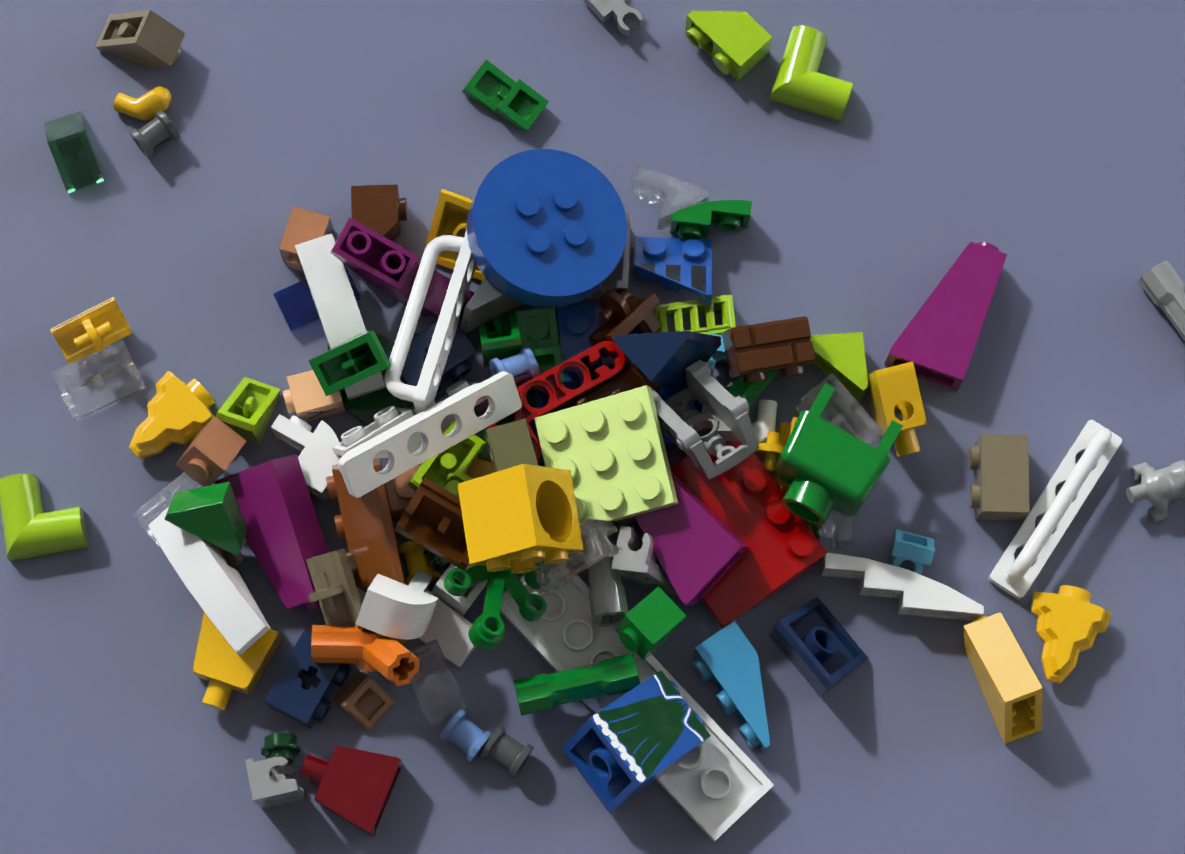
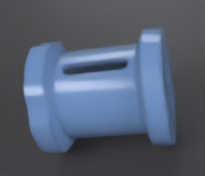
M529 347L521 348L519 354L502 360L498 358L489 360V369L492 377L505 371L513 375L515 384L527 379L531 380L540 375L538 363Z
M461 709L449 721L439 738L443 741L449 740L467 755L466 760L472 763L481 754L492 733L490 731L483 732L466 718L467 713Z

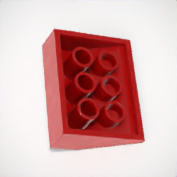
M726 441V446H733L735 449L743 445L740 441ZM708 452L713 464H715V461L718 460L717 455H711ZM752 453L734 467L711 479L706 477L700 467L694 466L689 456H686L670 468L694 494L750 547L701 599L722 629L816 568L827 555V551L805 521L791 513L782 504L785 494L755 453Z

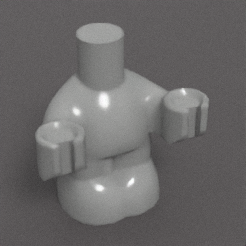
M1179 460L1168 467L1155 470L1146 462L1131 467V473L1135 475L1133 477L1134 480H1141V484L1126 489V495L1130 503L1147 499L1153 504V507L1148 508L1147 511L1152 516L1151 522L1155 523L1167 519L1169 501L1185 498V461Z

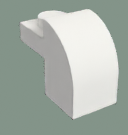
M279 414L271 426L274 436L301 452L298 459L309 493L326 502L329 497L326 477L333 476L332 465L338 464V460L342 457L335 455L332 449L333 446L339 443L335 432L327 423L321 420L314 433L310 432L312 426L296 416H292L289 420Z
M418 570L410 584L406 585L377 574L367 589L355 624L396 639H416L423 636L427 631L438 601V597L434 596L433 592L428 591L433 576Z

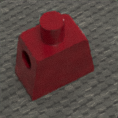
M336 746L329 762L308 754L300 770L299 777L319 785L314 799L319 805L365 833L374 836L403 763L397 757Z

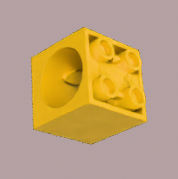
M521 464L457 484L470 565L487 566L488 572L503 571L511 568L512 574H520L534 571L536 569L535 564L544 561V564L547 565L566 562L569 560L568 554L584 550L571 470Z

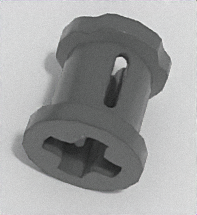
M161 110L155 113L156 118L139 130L133 128L129 131L136 145L148 159L154 156L155 150L171 139L176 141L180 138L170 119Z
M499 725L487 741L480 756L484 759L488 757L494 759L509 769V775L515 778L530 757L534 747L530 744L522 745L505 733V728Z

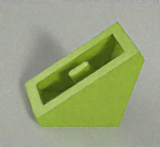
M863 332L811 335L810 339L813 343L816 359L813 364L859 401L864 396L868 387Z
M244 377L218 410L216 417L247 442L260 446L281 389Z

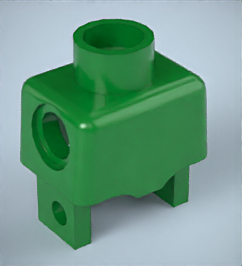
M824 383L810 410L801 411L774 469L775 475L790 485L782 499V504L797 517L815 525H824L833 509L848 517L857 514L890 463L891 459L887 454L903 425L892 420L877 448H874L820 418L836 389L827 383Z

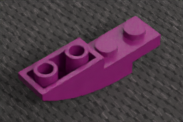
M349 217L330 253L372 285L407 306L420 262L417 260L418 256ZM435 270L421 315L426 317L429 314L438 319L451 279ZM471 290L468 291L458 323L459 327L461 326L465 306L474 295V292Z

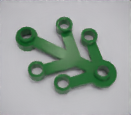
M539 562L535 564L536 569L534 571L524 573L525 583L533 589H542L551 578L549 567ZM476 565L465 571L460 568H453L444 579V588L453 596H461L468 588L488 579L483 613L477 617L468 632L471 643L480 650L491 651L495 649L505 636L504 622L500 618L504 587L519 606L520 615L525 620L536 622L547 609L545 600L540 595L530 594L517 575L511 573V568L496 572H488L487 566ZM533 572L539 574L541 578L536 577ZM453 579L459 580L462 585H458ZM528 604L534 606L537 611L532 610Z

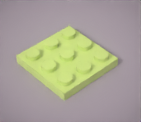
M645 385L534 418L545 467L571 470L581 531L679 504L651 387Z

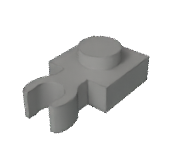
M583 0L603 23L613 17L617 22L619 32L624 36H629L630 33L629 27L624 24L626 19H633L640 27L642 26L643 18L641 13L637 9L628 6L632 0Z

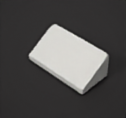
M438 599L427 631L419 639L459 668H461L476 648L471 643L468 635L472 623Z

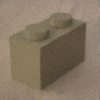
M980 434L974 446H970L968 450L969 470H975V485L970 484L968 496L969 507L975 508V520L1023 521L1030 513L1028 435Z

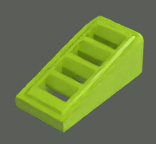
M732 295L712 296L711 305H703L699 303V299L657 305L654 308V312L662 325L656 330V333L668 332L667 315H674L675 331H684L682 314L688 313L690 314L691 330L685 331L708 335L713 333L722 336L724 331L736 327ZM714 311H721L722 325L715 326ZM705 312L707 327L704 328L699 326L698 313Z

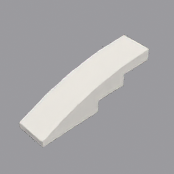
M332 233L295 245L330 349L360 333L367 332L344 265L330 253L335 244ZM380 371L344 389L348 400L386 387Z
M168 508L165 509L148 525L177 574L208 618L234 651L242 655L270 629V626L238 570L227 565L218 547L164 520Z
M828 552L821 561V576L860 579L859 595L898 598V614L973 621L984 614L983 605L947 585L904 568L867 558Z

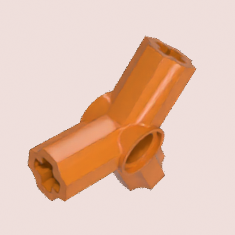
M312 625V663H355L362 670L380 672L397 687L410 684L411 679L419 672L420 668L419 658L403 646L410 639L387 637L358 625Z

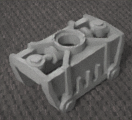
M700 359L685 370L688 389L684 388L665 401L661 399L654 389H652V394L662 433L665 436H670L677 446L688 454L694 466L700 467L706 477L711 479L746 459L759 446L748 414L750 409L746 399L740 396L736 398L732 396L711 376V369L707 362H703ZM693 398L703 405L702 412L699 414L689 408L688 402ZM702 429H712L709 434L699 437L697 433ZM726 441H740L743 445L735 449L733 446H726ZM708 452L711 455H717L718 460L715 461V464H713Z

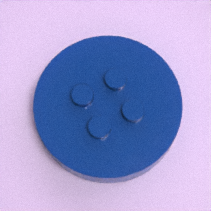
M534 149L523 151L504 159L486 175L469 209L467 238L469 248L478 268L498 290L525 304L539 307H561L584 300L606 282L622 257L627 239V219L624 206L616 189L595 166L567 152L552 149Z

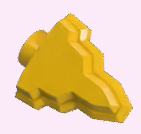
M168 371L155 385L157 394L147 404L148 418L136 428L129 449L138 459L160 454L172 443L186 445L195 439L199 432L214 418L209 408L216 401L195 378L186 385L172 372Z
M1061 585L1058 594L1033 592L1031 613L1037 617L1036 634L1044 643L1041 662L1046 681L1061 684L1076 667L1079 653L1092 647L1097 634L1106 632L1112 613L1090 603L1092 593L1085 589Z

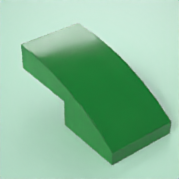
M488 60L483 62L462 90L465 95L483 108L524 132L529 130L549 103L548 100L522 80L518 79L515 82Z
M555 307L516 311L522 348L529 347L538 363L540 375L561 364L562 355L559 345ZM564 372L561 374L562 382L565 381Z

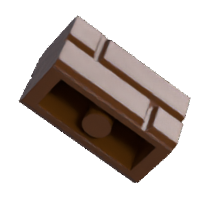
M806 316L734 327L724 331L722 335L725 353L727 354L729 375L731 379L743 377L744 384L767 380L766 373L776 371L781 372V378L805 374L804 367L815 363L816 360L813 343L810 339L809 321Z

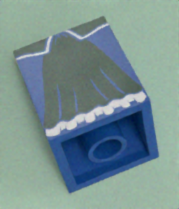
M660 670L591 716L562 749L611 814L696 751L711 735L705 729L702 719L692 712L680 696L678 687L671 680H668Z

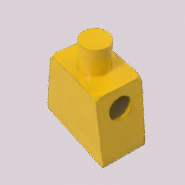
M913 361L867 375L868 387L865 392L879 437H883L891 421L894 420L903 425L894 441L897 457L920 452L915 429L926 425V416ZM895 408L901 411L902 421L896 418Z
M204 612L193 665V673L198 678L209 681L201 703L225 711L232 690L251 695L282 642L283 638L280 633L269 629L240 655L234 651Z

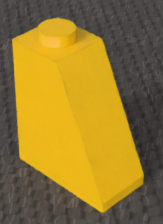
M1000 612L989 617L981 616L974 619L970 624L964 626V649L1004 744L1041 731L1043 688L1003 615Z

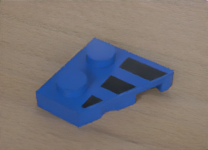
M635 236L634 275L649 282H657L663 288L678 293L680 288L698 295L699 303L711 305L712 240Z

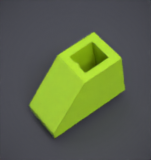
M691 11L686 18L685 32L691 44L697 49L701 50L703 48L713 57L712 60L715 66L725 75L730 73L737 81L770 52L773 37L747 12Z

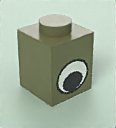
M526 419L485 430L483 435L494 473L521 464L538 466Z

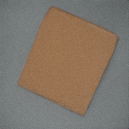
M361 670L333 698L343 710L367 731L396 702L369 675Z

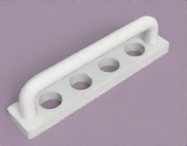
M467 229L464 238L442 235L434 238L425 248L389 358L392 366L385 371L384 382L387 390L399 399L414 402L417 414L433 406L477 265L469 248ZM443 251L458 252L459 255L417 386L404 384L401 382L400 376L438 257Z
M502 371L481 383L471 385L345 453L338 460V470L343 476L348 493L359 498L521 409L522 403L513 375ZM487 398L489 406L486 413L477 417L474 412L476 401ZM453 414L456 419L455 428L451 433L443 435L441 423L445 417ZM420 432L423 440L420 449L414 453H409L407 449L408 439L413 434ZM385 450L389 457L388 464L382 471L375 472L373 468L374 457Z
M1089 420L992 570L988 577L989 582L1017 600H1021L1026 595L1122 443L1121 437L1094 420ZM1080 452H1084L1080 460L1076 464V455ZM1061 483H1064V485L1062 486V488L1056 496V486ZM1044 515L1038 526L1035 527L1036 517ZM1024 547L1015 560L1014 553L1016 549Z

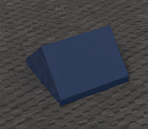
M691 331L614 335L615 344L650 381L682 386L687 385L686 368L700 359L703 362H707L721 345V337Z
M818 596L781 619L774 625L769 635L820 697L868 659L867 655Z

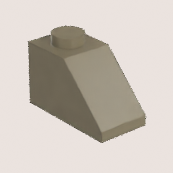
M152 10L110 14L95 48L148 68L170 67L181 52L180 44L185 33Z

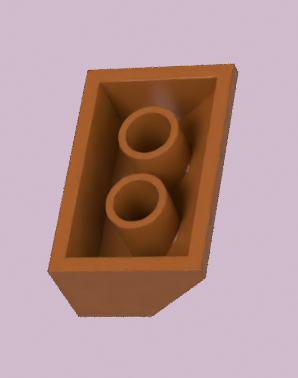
M380 458L373 460L375 472L383 470ZM338 464L332 465L333 476L326 477L330 500L338 499L341 515L334 516L338 538H346L349 553L354 555L357 569L355 574H353L356 587H369L377 574L405 584L386 484L356 498L348 493L343 476L338 470Z

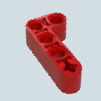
M600 342L517 387L522 407L511 414L512 422L526 419L537 461L541 454V447L530 424L535 422L534 418L550 414L616 377L625 364V355L614 342ZM600 353L604 358L610 356L613 358L614 361L610 365V370L606 365L595 369L590 375L588 368L596 364L601 357ZM566 371L575 372L580 377L581 386L574 390L566 388L562 384L561 374ZM531 390L543 392L547 399V405L540 409L531 407L527 402L526 393ZM492 424L485 428V430L488 428L496 427L497 425Z

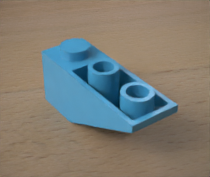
M733 621L695 647L693 656L696 659L692 662V665L704 682L710 679L719 693L715 697L727 715L734 713L743 725L738 730L749 747L753 749L757 746L763 753L770 746V737L759 657L757 651L737 623Z

